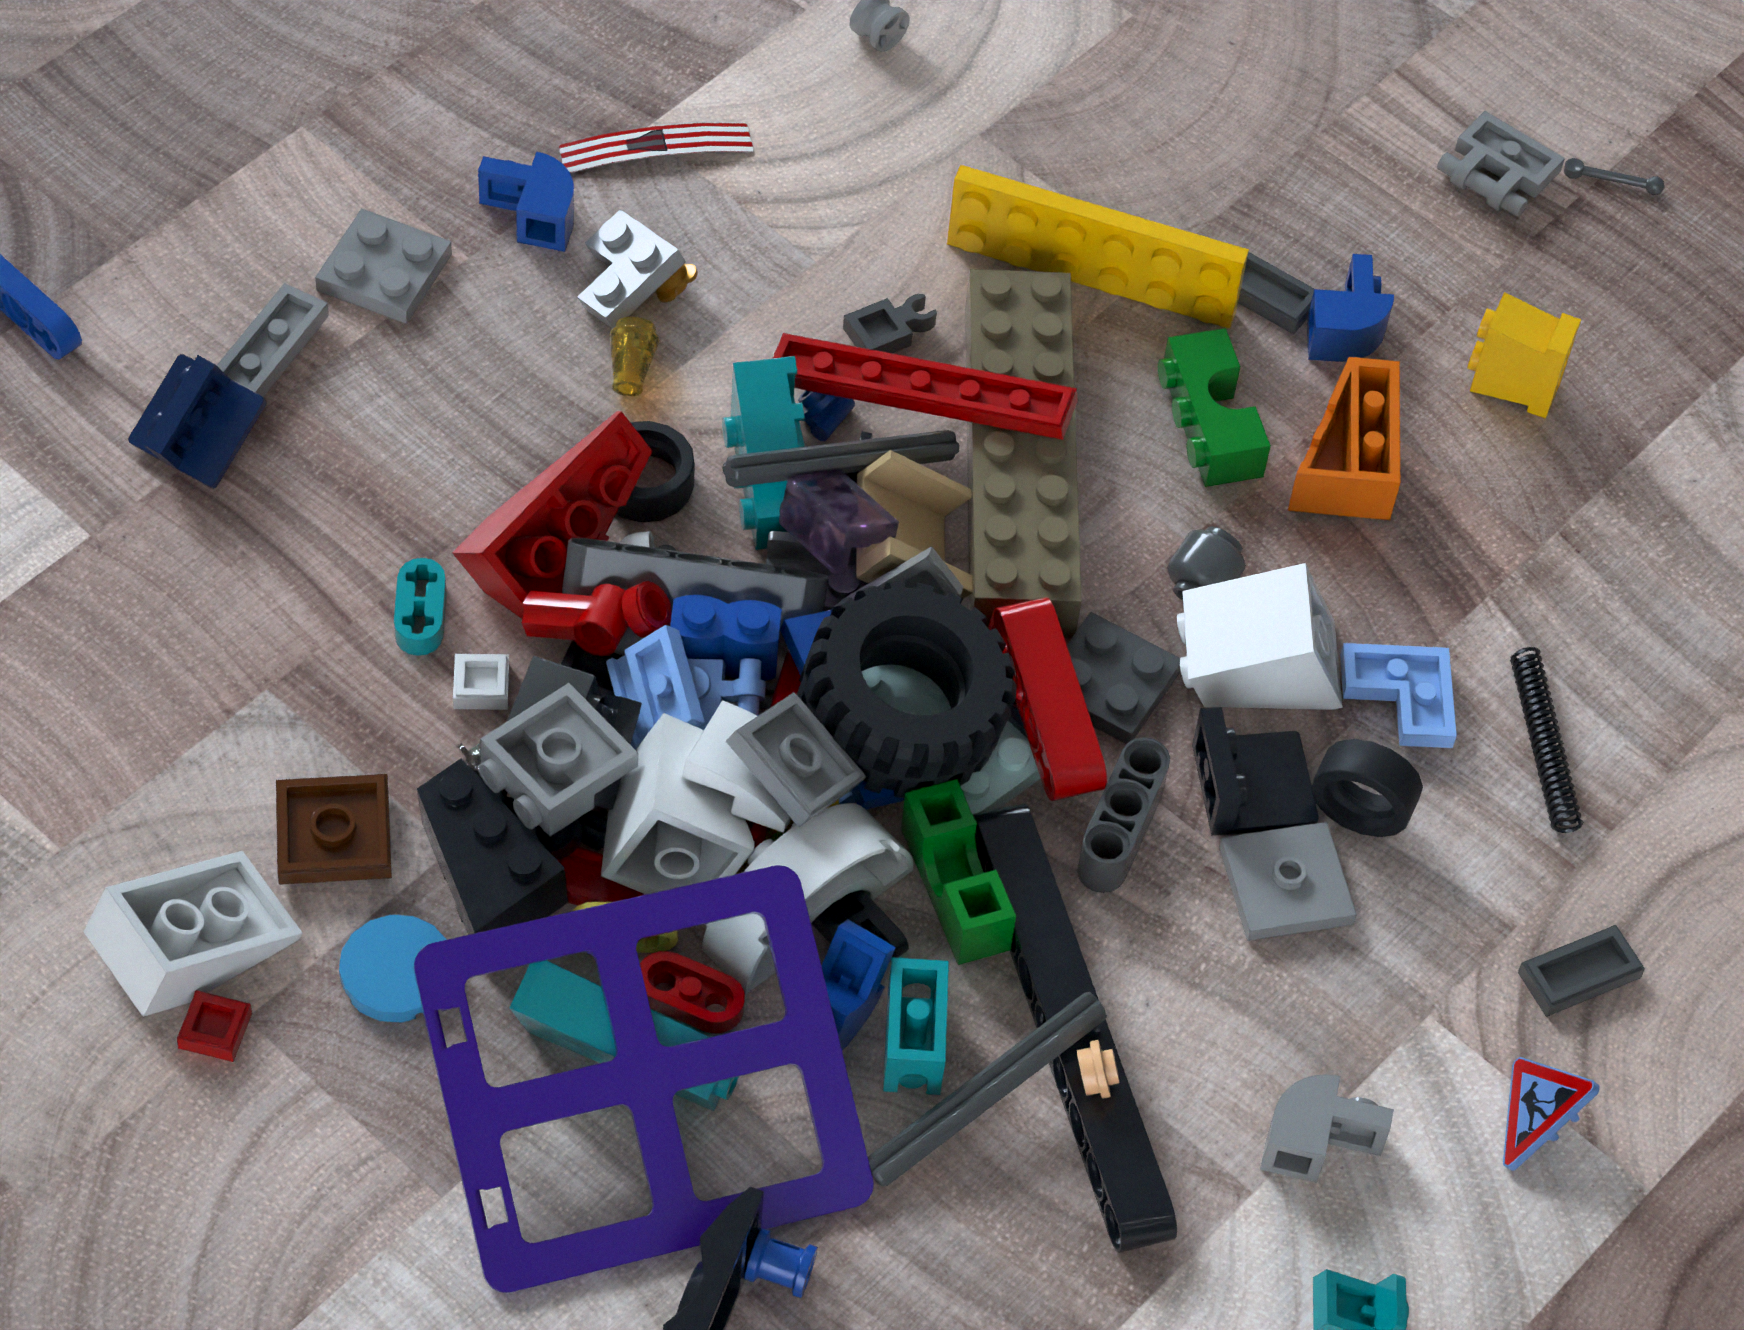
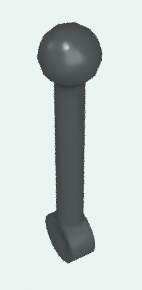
M1577 158L1568 159L1564 166V174L1572 179L1584 175L1645 188L1652 195L1660 194L1665 188L1664 181L1658 176L1645 179L1584 166V163Z

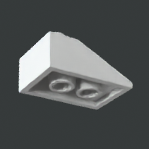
M243 851L106 887L83 931L143 1017L190 1003L196 990L208 993L297 942L302 935V931Z

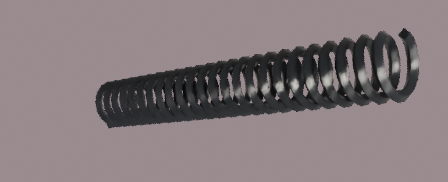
M1524 647L1511 655L1510 662L1516 679L1515 683L1518 686L1517 690L1521 706L1523 707L1522 711L1528 728L1527 732L1530 735L1529 740L1533 749V755L1535 756L1534 760L1537 764L1536 768L1542 785L1541 789L1544 792L1543 797L1546 800L1545 804L1549 820L1551 821L1550 825L1557 832H1574L1580 829L1584 822L1580 819L1581 813L1578 812L1580 807L1576 805L1578 800L1575 798L1574 784L1571 783L1573 779L1569 776L1571 771L1568 769V762H1566L1565 748L1562 747L1564 743L1560 740L1562 735L1559 733V726H1557L1558 720L1555 719V707L1552 705V698H1550L1551 692L1548 690V679L1545 677V670H1543L1544 664L1541 663V651L1535 647ZM1535 651V654H1526L1517 658L1521 653ZM1576 815V818L1572 820L1557 821L1560 818H1569ZM1578 821V825L1571 828H1558L1556 826L1572 825Z

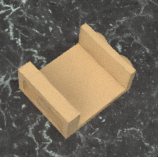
M889 450L857 474L856 578L870 583L931 546L945 562V516L972 498L971 489L892 450ZM945 562L963 586L960 597L964 599L972 594L973 575Z

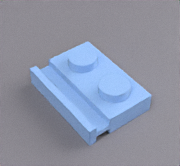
M664 625L625 649V655L617 660L611 658L606 661L615 696L642 703L631 741V746L635 750L663 713L698 728L705 725L679 630Z

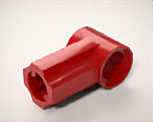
M601 584L594 589L591 596L530 591L523 602L524 612L521 623L525 634L529 637L575 640L583 650L593 655L609 656L615 652L629 627L622 611V597L626 590L616 585Z

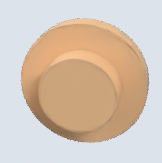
M1099 1040L1090 1041V1048L1077 1050L1086 1096L1100 1093L1102 1099L1111 1097L1109 1085L1120 1083L1113 1049L1102 1051Z

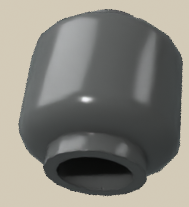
M1210 526L1207 530L1197 529L1190 531L1167 566L1169 577L1175 583L1173 592L1183 601L1182 591L1240 578L1246 567L1244 557L1241 554L1243 550L1242 545L1231 534L1218 527Z

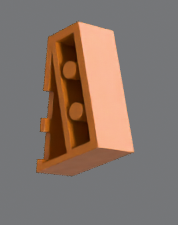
M1348 357L1330 397L1321 423L1317 426L1307 454L1296 473L1287 511L1390 520L1401 483L1400 361Z

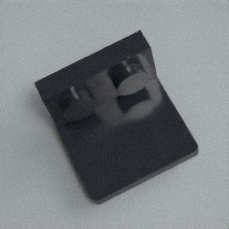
M1222 707L1200 708L1192 747L1211 836L1262 832L1318 823L1319 815L1311 792L1312 785L1299 732L1285 731L1236 735L1233 727L1226 728Z

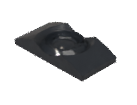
M749 1187L731 1202L701 1235L702 1261L697 1264L691 1274L677 1313L663 1325V1330L726 1329L744 1285L748 1261L758 1233L761 1230L764 1191Z

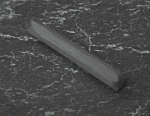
M942 430L730 455L723 464L722 469L726 483L732 487L861 472L889 450L919 464L951 461L954 459L955 454L959 452L960 447L953 431Z
M1085 992L868 1156L874 1180L882 1187L888 1186L1105 1021L1107 1017L1105 1008L1097 997L1091 992Z

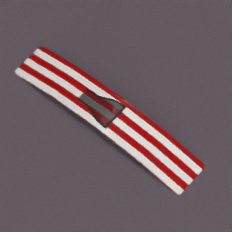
M692 123L652 126L602 134L559 146L562 163L570 173L610 163L654 156L702 152H753L754 150L749 129L745 123Z

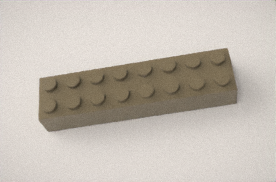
M970 269L965 305L966 367L1074 388L1071 273ZM1075 410L1063 440L967 421L968 488L972 492V498L968 500L969 574L973 575V593L969 595V610L971 611L976 607L988 618L986 623L988 628L995 608L1047 597L1053 603L1064 638H1072L1077 630L1082 602Z

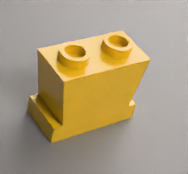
M1504 292L1496 311L1487 308L1480 323L1476 337L1485 341L1476 342L1467 369L1475 371L1470 392L1527 405L1528 413L1546 419L1561 384L1581 319L1562 313L1559 319Z

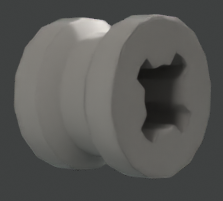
M861 0L852 12L849 26L857 35L868 36L871 46L876 50L885 52L893 48L902 39L909 26L910 17L902 8L890 6L889 0Z

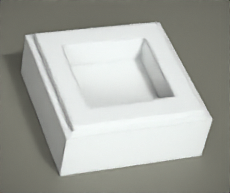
M455 654L453 708L508 710L509 654Z

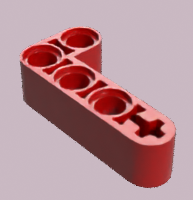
M1045 597L995 608L988 629L996 628L1006 642L1003 653H1009L1013 658L1016 670L1013 680L1017 685L1015 700L1047 797L1051 801L1104 790L1107 785L1104 758L1053 603L1049 598Z

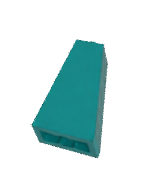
M549 961L530 964L509 1007L526 1031L596 1062L603 1063L613 1060L616 1055V1047L601 986ZM651 1010L657 1038L663 1046L671 1047L710 1038ZM739 1077L680 1090L675 1095L715 1111L720 1098L725 1100L730 1098Z

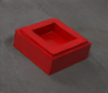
M196 990L177 1036L178 1049L234 1062L252 1016L251 1004Z

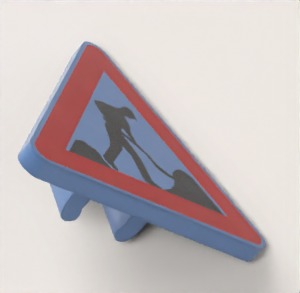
M1517 1058L1512 1065L1503 1165L1514 1171L1548 1140L1557 1141L1559 1138L1557 1131L1570 1119L1572 1122L1579 1120L1577 1113L1599 1093V1084L1593 1080L1529 1059Z

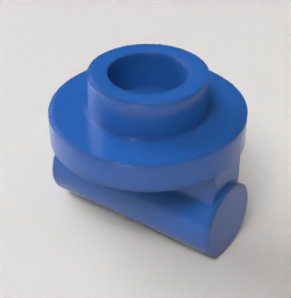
M807 390L798 398V402L803 404L804 421L810 427L812 435L820 441H826L855 407L853 399Z

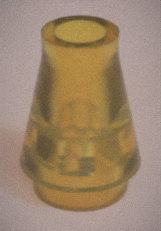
M624 317L616 322L615 328L609 333L613 370L612 389L623 396H638L643 392V384L660 340L656 334L655 325L649 320L640 317Z

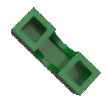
M1226 328L1168 337L1164 359H1159L1158 361L1160 384L1163 389L1170 390L1173 399L1172 414L1177 428H1183L1187 437L1186 449L1189 463L1192 468L1199 469L1205 487L1263 478L1271 448L1256 406L1231 409L1217 403V401L1234 399L1241 367Z
M958 779L905 793L901 830L958 965L1010 951L1016 914L997 870L983 872L975 843L977 823Z

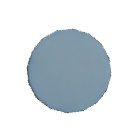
M388 915L370 920L351 934L341 950L339 964L340 981L343 990H345V993L350 998L351 1004L360 1013L378 1021L402 1023L416 1019V1014L423 1013L413 970L414 960L419 951L426 945L447 939L434 925L414 916Z

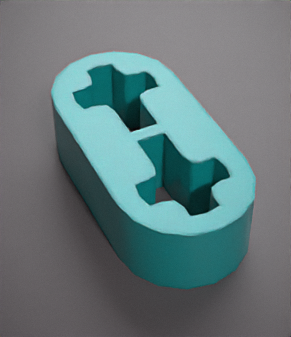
M412 559L400 568L397 576L394 611L395 639L401 650L416 656L427 655L435 651L441 645L444 634L446 577L442 566L432 559ZM418 580H428L425 597L416 596ZM415 616L425 617L423 633H412L415 626Z

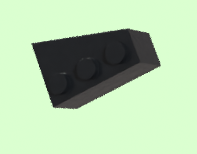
M462 758L417 788L422 825L443 877L448 883L461 922L465 925L468 935L545 918L568 903L565 868Z

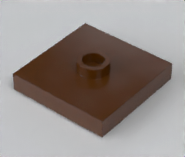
M387 774L276 780L277 871L279 885L392 878Z

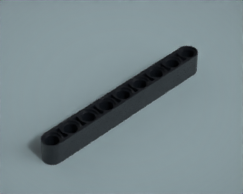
M1022 803L975 813L973 816L977 823L975 832L976 849L983 872L997 870L1016 914L1010 954L1035 1026L1038 1028L1083 993L1091 992L1097 999L1098 996L1033 816L1027 804ZM1105 1019V1021L1049 1062V1066L1114 1249L1120 1253L1175 1240L1177 1237V1221L1172 1201ZM1099 1040L1102 1051L1113 1049L1120 1081L1118 1084L1109 1085L1111 1097L1102 1099L1100 1093L1086 1096L1077 1056V1050L1090 1048V1041Z

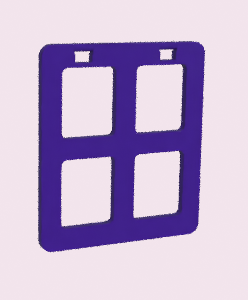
M775 865L431 943L423 947L417 954L413 965L417 989L481 1269L486 1283L492 1289L502 1293H510L700 1246L701 1235L723 1210L743 1192L708 1201H702L695 1196L673 1106V1096L677 1091L785 1065H793L800 1071L822 1160V1167L815 1175L757 1188L764 1191L762 1229H769L858 1207L870 1198L874 1187L873 1176L801 881L792 869L782 865ZM743 915H759L764 921L785 1007L783 1019L676 1046H663L658 1041L636 950L638 941L647 937ZM586 952L591 954L596 962L616 1047V1055L613 1060L506 1086H490L485 1079L465 993L466 981L473 977ZM459 1008L466 1042L453 1044L447 1048L439 1010L447 1011ZM617 1105L627 1107L632 1115L652 1200L650 1213L643 1217L537 1243L525 1241L521 1236L500 1145L502 1135L508 1131ZM500 1187L508 1222L496 1224L488 1228L480 1190L486 1191Z

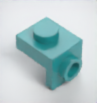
M1328 1269L1313 1277V1330H1406L1409 1305L1407 1302L1405 1277L1392 1274L1379 1283L1372 1284Z

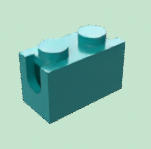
M892 957L887 991L883 1092H897L898 1084L909 1089H916L926 1084V1094L941 1095L946 1062L949 961ZM914 983L924 984L930 988V998L902 997L903 988Z

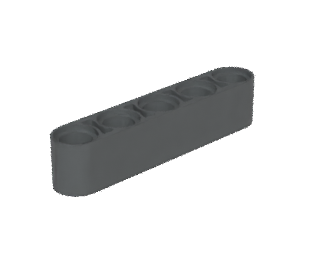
M571 538L568 540L562 594L591 596L594 589L601 584L616 585L627 590L644 581H650L658 585L665 592L670 601L671 608H673V600L675 598L686 595L710 596L727 604L742 600H756L773 604L782 609V626L785 619L824 611L829 577L819 572L596 539Z

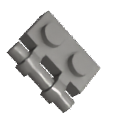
M1484 111L1458 137L1455 151L1465 157L1460 160L1446 152L1439 160L1437 169L1450 176V182L1460 189L1465 190L1468 187L1487 199L1486 204L1498 212L1505 209L1516 217H1520L1528 205V200L1515 192L1520 189L1536 198L1561 172L1565 158ZM1483 167L1501 179L1496 182L1479 170Z

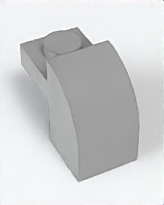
M1324 1074L1299 1080L1282 1094L1276 1105L1265 1142L1260 1170L1317 1183L1328 1144L1381 1156L1390 1132L1394 1109L1378 1106L1377 1103L1366 1098L1354 1097L1348 1099L1337 1096L1341 1076Z

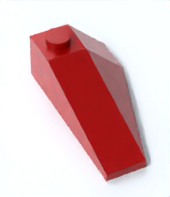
M616 411L490 514L452 552L484 593L523 619V602L530 591L562 593L569 539L609 540L610 537L606 533L619 507L626 505L652 453L651 448L624 413Z

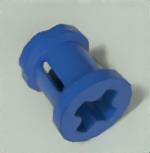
M761 1228L748 1261L745 1280L754 1282L757 1278L790 1288L792 1289L793 1296L802 1298L813 1270L818 1247L809 1244L804 1249L771 1238L770 1231Z

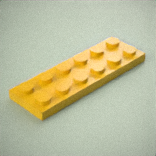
M960 165L954 178L947 245L1038 272L1071 273V282L1230 329L1236 314L1249 249L964 165Z

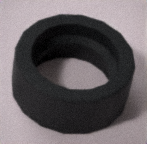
M653 421L631 422L651 448L652 453L650 456L661 458L671 464L676 470V475L670 481L657 487L641 488L635 486L626 505L619 507L616 514L622 518L637 522L660 521L677 514L689 502L694 488L695 462L693 448L684 435L668 425Z
M1348 739L1338 741L1327 749L1313 779L1311 792L1315 803L1326 816L1342 827L1362 835L1387 837L1397 835L1406 829L1420 799L1423 785L1417 770L1407 759L1394 750L1373 741ZM1352 781L1371 787L1382 795L1364 790Z

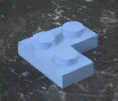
M1343 643L1340 654L1343 699L1396 701L1399 746L1453 748L1457 734L1449 648Z

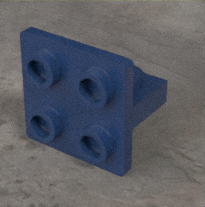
M180 354L131 432L128 441L134 447L214 489L220 483L265 408L267 401L261 395L231 380L216 364L199 355L194 360L184 354Z

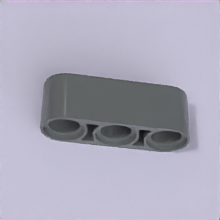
M1147 737L1135 738L1126 744L1084 833L1077 873L1084 886L1092 891L1101 893L1112 892L1123 884L1162 798L1170 764V755L1167 748L1155 739ZM1137 771L1147 772L1148 774H1141ZM1120 812H1121V813H1126V814H1129L1130 816H1129V817L1121 816V815H1119V814H1117V813H1120ZM1096 855H1106L1112 859H1102Z

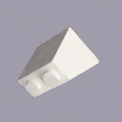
M1306 563L1182 591L1184 613L1177 614V626L1183 644L1186 645L1187 656L1180 658V670L1186 688L1195 689L1204 707L1316 710L1343 708L1335 622Z
M663 713L636 748L638 752V767L621 777L613 809H609L601 869L602 877L647 895L735 875L754 852V840L746 819L731 814L735 796L682 778L685 760L704 730Z

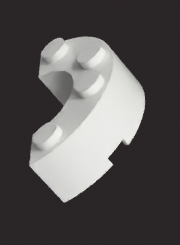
M845 803L824 809L800 827L794 822L791 829L776 841L768 839L760 843L749 856V866L744 872L775 865H782L792 869L801 881L810 922L812 923L832 903L849 893L863 890L874 900L913 871V859L911 854L866 809L858 804ZM748 914L705 924L707 929L702 942V950L725 974L732 976L741 984L745 995L776 972L764 921L759 915Z

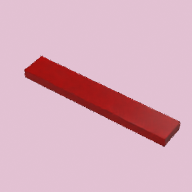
M787 333L782 334L772 357L795 356L797 374H795L794 388L1061 440L1064 439L1078 402L1077 388Z

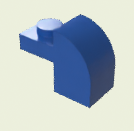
M537 151L532 166L516 163L511 160H500L483 156L478 169L479 204L516 211L518 243L565 252L574 227V183L568 169L554 157Z
M1352 254L1345 282V291L1314 289L1307 318L1308 360L1347 362L1348 357L1364 358L1370 355L1382 343L1394 302V294H1381V276L1373 275L1372 255Z
M849 919L838 926L821 965L842 1050L849 1045L878 1003L885 988L880 983L896 948Z

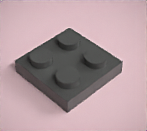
M1092 612L1088 614L1067 644L1093 727L1125 744L1135 739L1181 672L1179 657Z

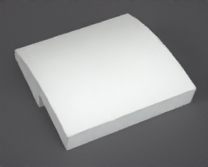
M722 700L686 758L682 778L735 796L731 810L732 815L784 833L791 820L790 816L726 743V740L737 729L757 717V715Z

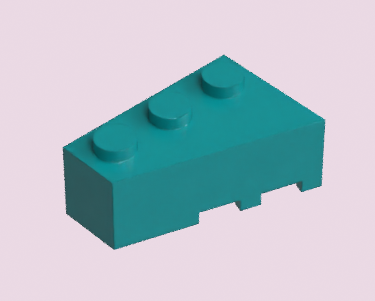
M795 356L733 363L731 416L722 418V429L725 447H734L736 455L805 447L799 422L805 419L802 402L795 403L794 399L795 374H797ZM814 477L734 487V489L743 488L745 499L739 500L741 526L743 531H752L755 550L767 549L768 535L771 531H799L805 534L818 535L820 510Z

